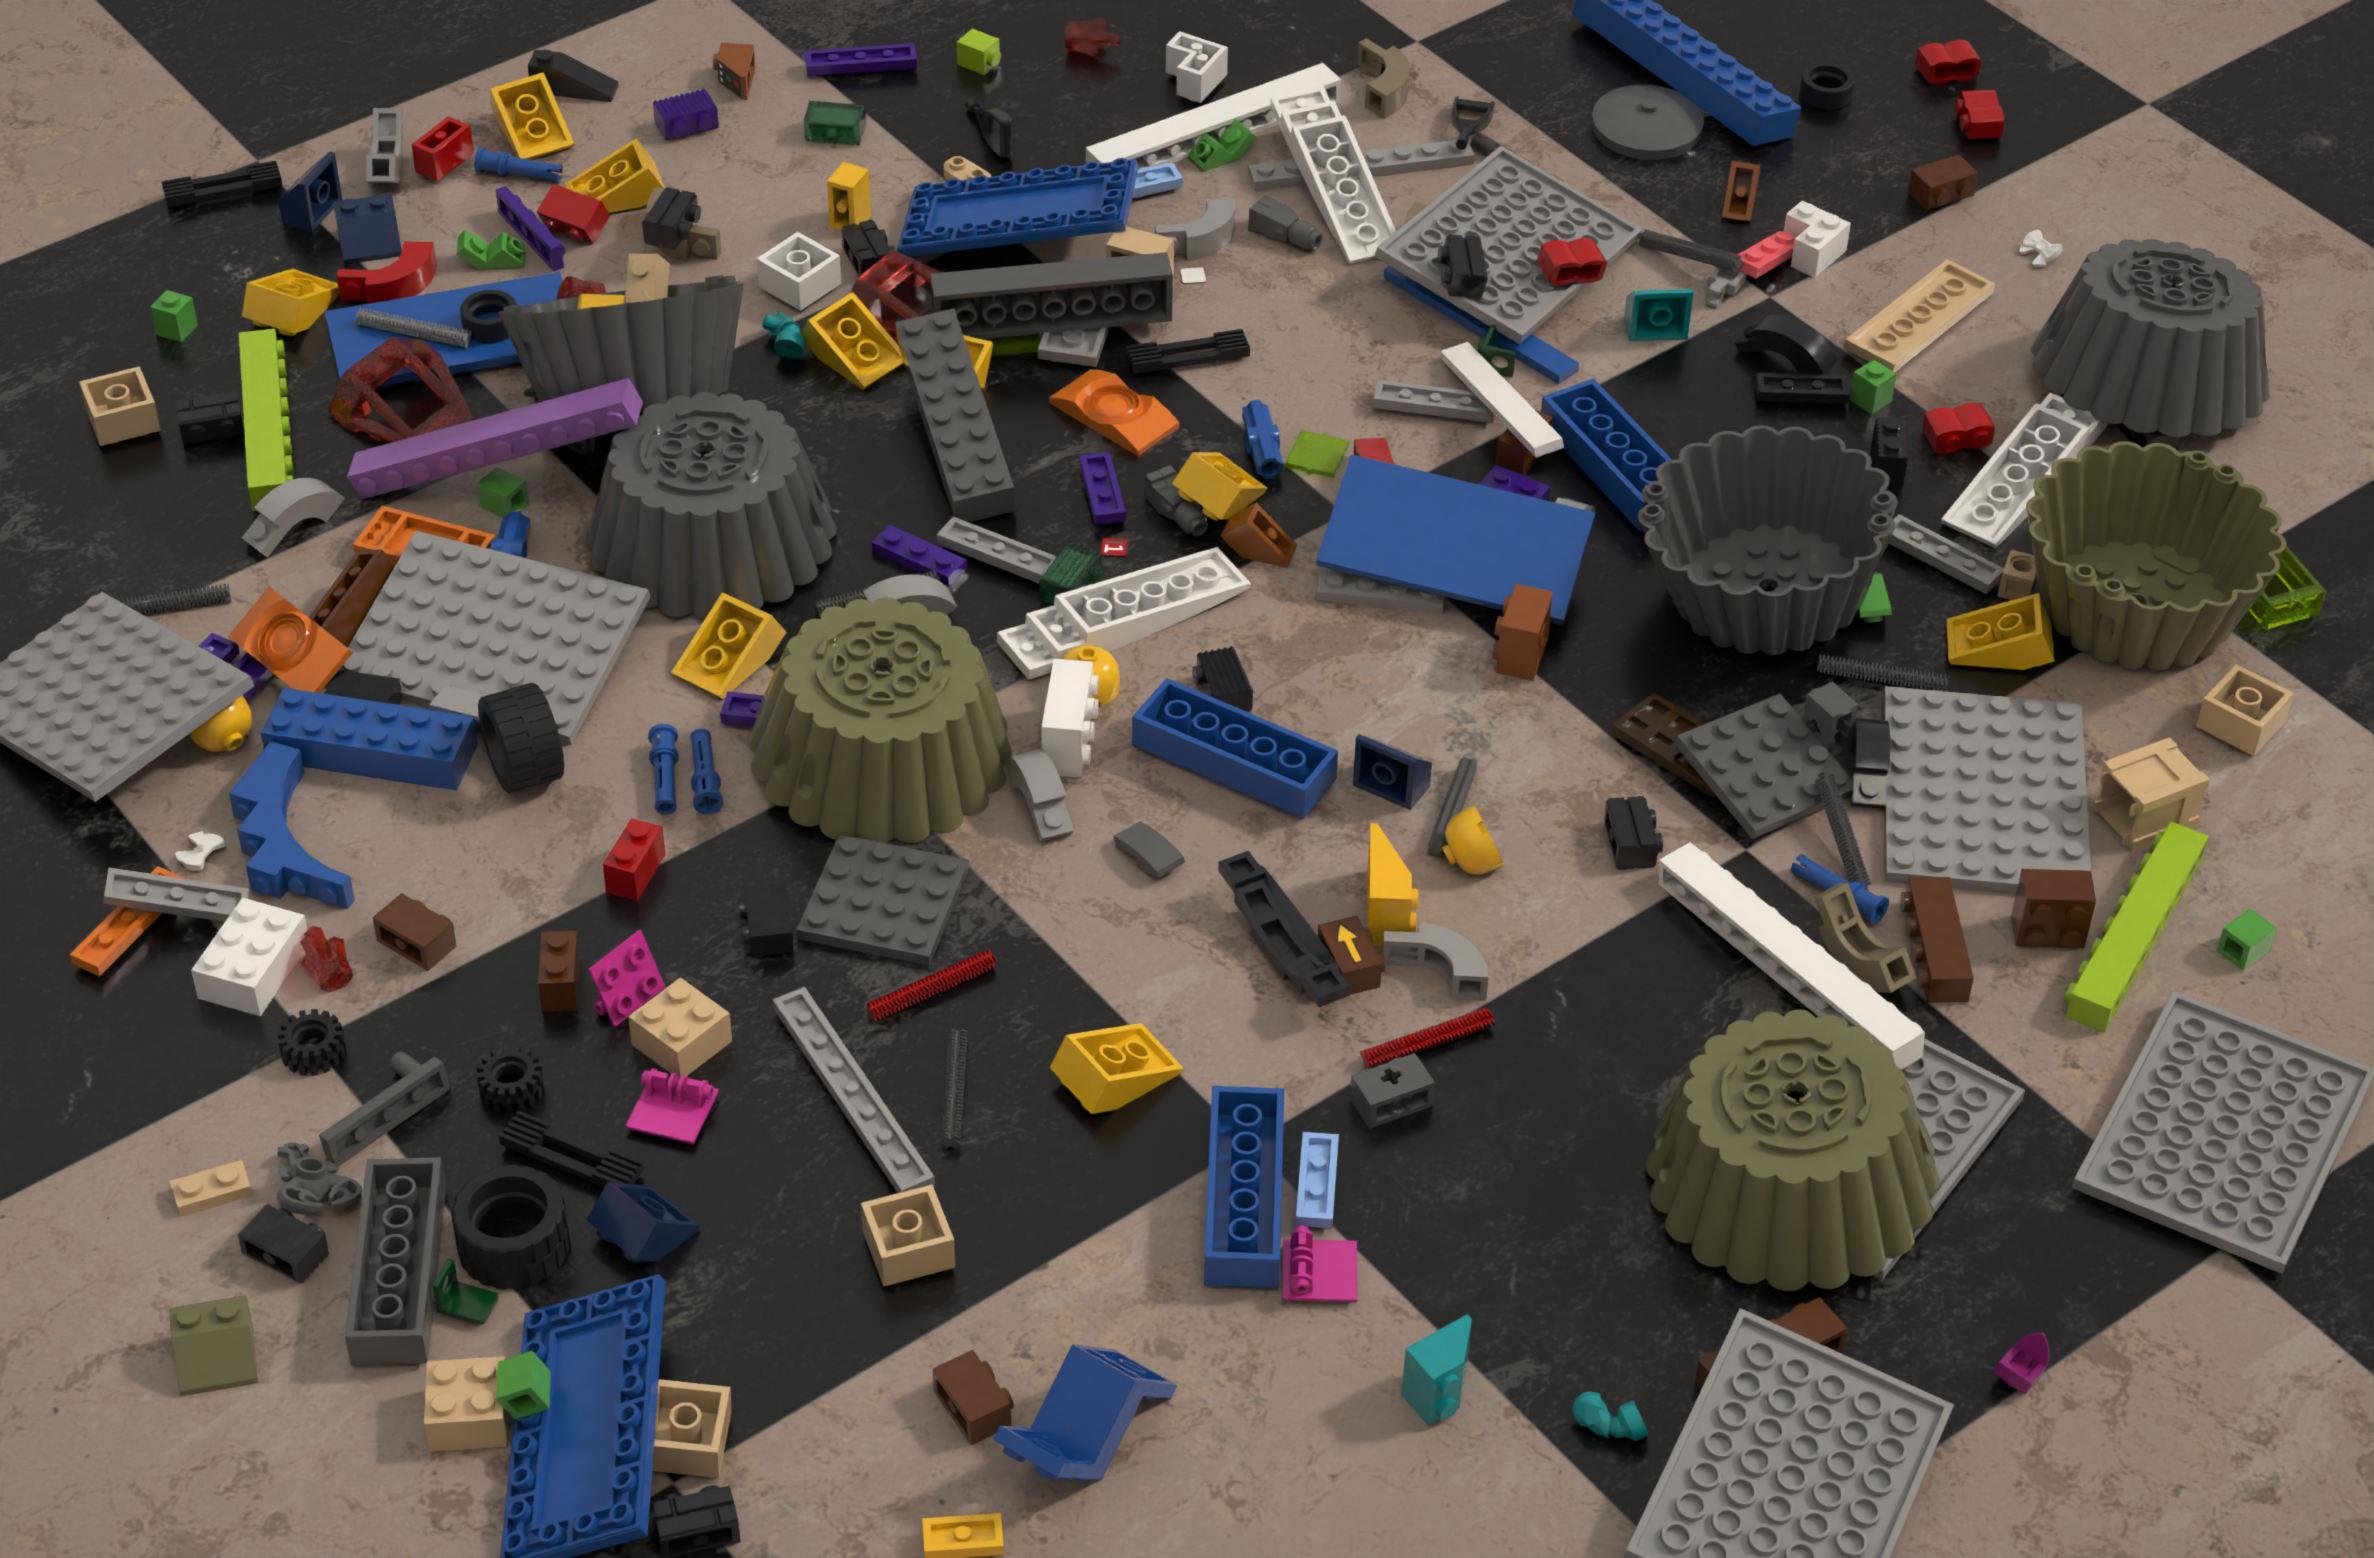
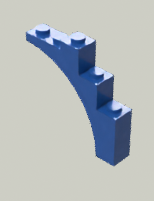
M270 741L229 793L233 815L235 818L243 821L237 829L242 853L252 857L246 865L250 889L261 895H269L281 899L289 890L298 895L321 900L329 905L348 909L355 900L350 876L327 867L309 855L294 839L287 826V809L293 791L305 774L301 752L299 749Z

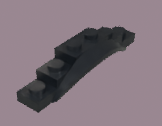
M1249 850L1219 861L1218 872L1234 892L1235 905L1251 925L1250 935L1282 979L1290 978L1301 994L1308 992L1318 1007L1350 996V985L1339 972V966L1270 873L1265 867L1258 864Z

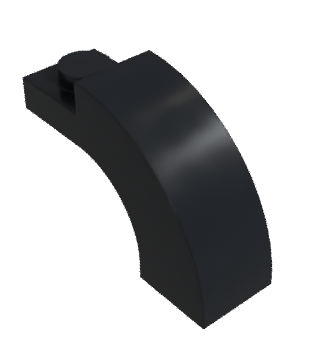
M1768 315L1760 324H1754L1744 329V333L1735 342L1739 353L1769 350L1781 354L1793 364L1798 374L1826 375L1839 361L1832 347L1815 329L1798 319L1785 315Z
M1856 718L1850 752H1853L1851 806L1885 808L1887 776L1890 767L1889 723L1887 720Z

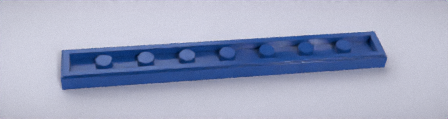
M1389 266L1384 269L1385 279L1480 337L1486 338L1490 326L1464 310L1459 309L1451 302L1436 295L1393 267ZM1497 330L1495 331V346L1500 349L1514 351L1516 353L1515 358L1558 384L1579 370V362L1532 334L1521 344H1518Z

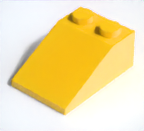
M544 72L490 88L491 108L500 129L518 158L531 160L574 146L573 139Z
M637 138L565 183L567 189L602 201L608 213L643 207L647 204L648 198L655 187L665 189L654 160Z
M295 269L247 282L242 317L253 320L252 323L261 327L272 326L278 328V332L281 334L294 336L298 332L309 329L340 295L338 283Z
M851 292L810 318L801 334L805 338L807 346L819 360L863 390L904 364L898 344L854 292Z
M1192 452L1172 482L1173 485L1179 488L1177 493L1182 498L1191 503L1194 500L1204 507L1202 512L1215 521H1218V519H1229L1230 516L1243 510L1267 490L1266 486L1218 452Z
M722 592L671 673L700 689L724 699L727 691L732 692L770 659L786 631L772 615Z
M2040 593L1947 619L1948 658L1950 664L2025 670L2054 662L2051 619Z
M1370 823L1367 868V928L1370 930L1373 946H1383L1384 931L1416 932V912H1411V909H1418V889L1412 888L1411 872L1377 823Z
M1142 1023L1066 1035L1050 1066V1069L1057 1075L1061 1083L1077 1097L1082 1106L1091 1114L1117 1110L1178 1076L1184 1069Z

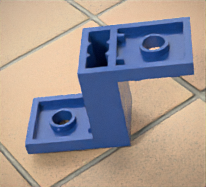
M1072 1344L1031 1428L999 1426L993 1440L1005 1446L1002 1452L1019 1462H1024L1027 1459L1037 1465L1034 1471L1049 1480L1056 1481L1057 1477L1071 1482L1072 1478L1081 1482H1086L1087 1479L1102 1480L1142 1397L1151 1401H1156L1157 1398L1171 1399L1177 1385L1117 1350Z

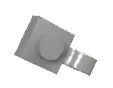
M1716 267L1708 278V292H1711V295L1706 300V304L1717 308L1724 294L1734 296L1745 283L1747 274L1739 270L1734 272Z

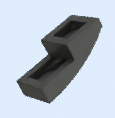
M1140 821L1113 836L1116 848L1135 856L1139 869L1158 878L1185 863L1184 856L1165 837Z

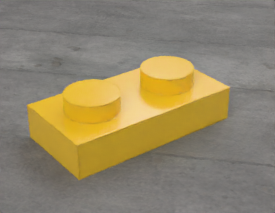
M1001 1513L922 1518L924 1558H967L1004 1555Z

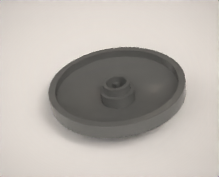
M1630 85L1614 89L1603 95L1596 102L1592 112L1591 125L1596 138L1614 152L1637 159L1659 160L1682 155L1694 148L1702 137L1704 118L1702 111L1695 103L1675 90L1655 85Z

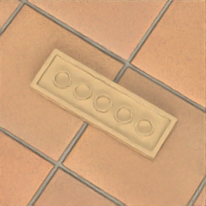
M1946 259L1847 337L1844 349L1869 362L1876 360L1891 371L1896 372L1992 295L1995 283Z

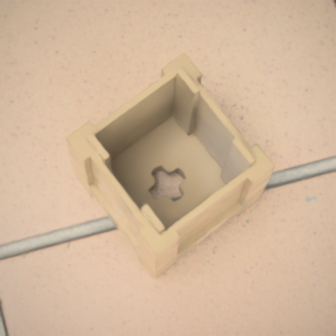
M2170 737L2109 759L2103 763L2099 779L2101 786L2098 798L2094 800L2092 811L2109 823L2122 838V844L2126 845L2131 852L2153 844L2159 831L2164 833L2171 821L2190 829L2198 827L2200 819L2198 813L2204 791L2208 789L2210 779L2177 748L2178 745Z

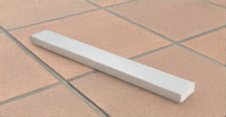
M1469 342L1441 351L1444 363L1535 457L1564 448L1563 438Z

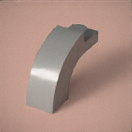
M373 108V140L371 154H366V182L368 184H397L401 180L405 153L402 108Z
M1235 198L1206 200V213L1200 219L1183 224L1155 226V234L1174 239V255L1185 254L1187 261L1212 255L1225 247L1233 237L1235 231Z
M298 478L283 483L269 492L254 507L260 512V515L246 531L242 539L268 558L295 524L312 517L319 518L327 523L345 497L324 482L314 478Z
M901 575L888 578L863 591L867 600L871 603L880 598L888 597L897 600L901 605L906 602H918L924 605L928 612L935 611L946 615L957 608L948 587L942 582L924 575Z
M1038 748L1007 756L1005 762L1014 790L1020 788L1026 798L1039 841L1043 842L1072 834L1074 829L1064 800L1066 793L1049 755L1043 749Z
M1420 922L1418 933L1384 931L1383 959L1385 965L1418 966L1432 969L1441 974L1449 983L1451 999L1486 1001L1489 978L1486 962L1475 945L1464 936L1439 925Z

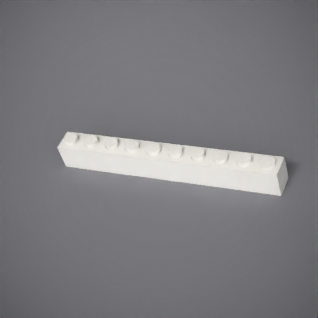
M1324 63L1086 147V163L1092 161L1106 163L1118 158L1136 159L1138 169L1170 162L1174 163L1188 158L1189 152L1204 133L1219 140L1235 119L1242 122L1253 134L1279 125L1270 106L1271 97L1324 86L1330 101L1334 100L1336 104L1340 103L1341 79Z
M1690 842L1659 859L1658 884L1818 1017L1827 1014L1834 1015L1844 1022L1845 1027L1858 1026L1869 1032L1873 1043L1884 1045L1890 1050L1896 1066L1901 1070L1923 1057L1925 1032L1916 1022H1912L1898 1011L1894 1004L1887 1002L1877 994L1868 983L1856 977L1844 964L1839 963L1829 955L1821 945L1814 943L1797 926L1792 925L1782 917L1774 907L1766 904L1756 896L1753 890L1745 887L1728 870H1724L1714 862L1706 852L1701 851Z

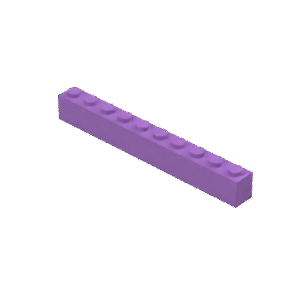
M623 379L356 452L347 478L360 497L366 499L634 427L637 425L643 401L630 379Z

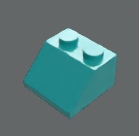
M1693 289L1633 291L1627 295L1624 322L1629 341L1688 339Z
M1468 1314L1405 1348L1401 1395L1428 1426L1440 1419L1450 1418L1460 1408L1472 1319Z

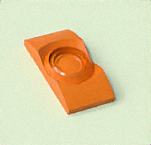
M1090 369L1049 397L1050 404L1136 456H1140L1179 428V421L1154 396L1139 395L1128 388L1116 374L1102 370Z
M382 505L352 545L353 550L356 552L360 550H383L394 568L415 531L487 549L491 548V542L495 535Z
M270 586L228 635L230 639L288 686L302 691L320 693L353 653Z

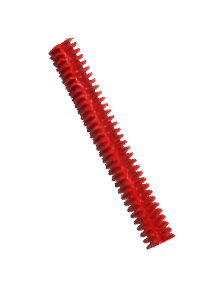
M988 949L971 956L966 960L866 1003L868 1008L866 1010L867 1014L875 1022H877L876 1017L881 1020L880 1015L884 1019V1013L887 1017L889 1016L888 1011L892 1015V1010L896 1013V1008L898 1011H900V1007L904 1010L903 1005L908 1008L907 1003L909 1006H912L911 1001L915 1005V999L917 1003H919V998L921 1001H923V997L926 1000V994L930 998V993L932 996H935L934 991L936 994H938V990L942 993L941 988L946 991L945 986L947 989H950L949 984L953 988V982L957 986V981L959 984H961V980L964 983L965 979L969 980L968 976L972 979V974L974 977H976V973L978 976H980V972L984 974L983 969L985 972H988L987 967L989 971H991V966L995 969L996 957Z
M1487 1007L1485 1009L1482 1008L1470 1014L1467 1013L1462 1017H1456L1454 1020H1447L1427 1029L1424 1028L1419 1032L1416 1031L1415 1034L1413 1032L1411 1035H1404L1399 1039L1396 1038L1387 1043L1376 1045V1047L1373 1046L1372 1048L1360 1051V1055L1366 1068H1374V1065L1377 1067L1378 1064L1382 1065V1062L1384 1064L1386 1061L1390 1062V1059L1402 1058L1401 1056L1405 1057V1054L1408 1056L1410 1055L1409 1053L1413 1054V1051L1417 1054V1050L1421 1052V1049L1425 1051V1047L1429 1049V1046L1433 1048V1044L1436 1047L1437 1043L1441 1045V1042L1445 1044V1040L1447 1043L1449 1039L1453 1041V1038L1456 1040V1036L1460 1038V1035L1464 1037V1033L1468 1036V1032L1472 1034V1031L1476 1033V1029L1478 1032L1480 1028L1484 1030V1027L1488 1029L1487 1025L1492 1027V1023L1495 1026V1021L1492 1018L1493 1014Z

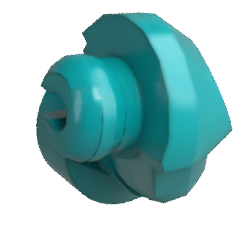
M778 312L775 317L771 314L766 315L762 328L769 330L768 338L775 340V350L787 358L801 357L805 349L806 340L801 335L799 324L781 312Z
M1585 1392L1579 1395L1573 1402L1572 1412L1576 1421L1581 1426L1588 1427L1596 1434L1603 1435L1607 1439H1609V1434H1611L1614 1438L1626 1437L1636 1442L1650 1436L1633 1400L1619 1406L1617 1417H1612V1414L1608 1412L1600 1393Z

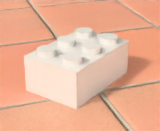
M1053 659L1041 734L1042 749L1051 758L1059 776L1082 778L1084 764L1090 765L1091 745H1087L1088 741H1094L1095 722H1091V719H1097L1099 699L1093 698V695L1098 693L1099 676L1093 675V662Z
M242 898L191 969L197 998L261 1016L310 945L305 915Z

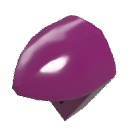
M2033 1333L2021 1338L1999 1361L1993 1373L2002 1378L2010 1387L2026 1394L2039 1380L2048 1365L2049 1346L2045 1334Z

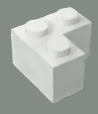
M1180 31L1166 45V73L1177 76L1176 95L1201 103L1227 75L1228 47Z
M1801 201L1786 214L1784 231L1791 233L1795 238L1791 267L1816 278L1846 252L1851 223L1810 203Z

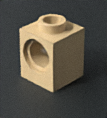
M2015 550L2010 551L2002 573L1998 597L2015 600L2032 595L2038 579L2034 555Z

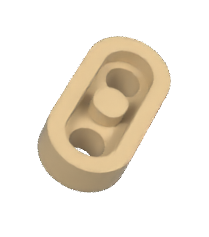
M954 156L944 163V178L946 180H969L979 175L991 177L990 173L961 156Z

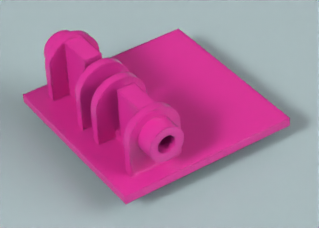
M641 930L635 932L588 969L599 993L596 1003L593 1005L594 1009L599 1015L608 1014L614 1027L666 988Z
M657 1069L645 1070L642 1074L641 1083L646 1086L625 1128L694 1144L719 1093V1089L709 1085L706 1080L689 1079L685 1075L678 1080V1074L672 1073L669 1078L668 1073L659 1072Z
M1297 1226L1295 1231L1291 1233V1239H1283L1282 1300L1357 1302V1241L1313 1240V1234L1307 1226Z

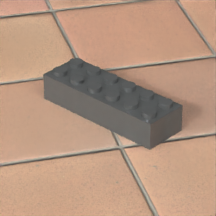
M441 1157L367 1159L345 1332L351 1365L427 1363L435 1298L433 1283L437 1278L446 1193V1181Z

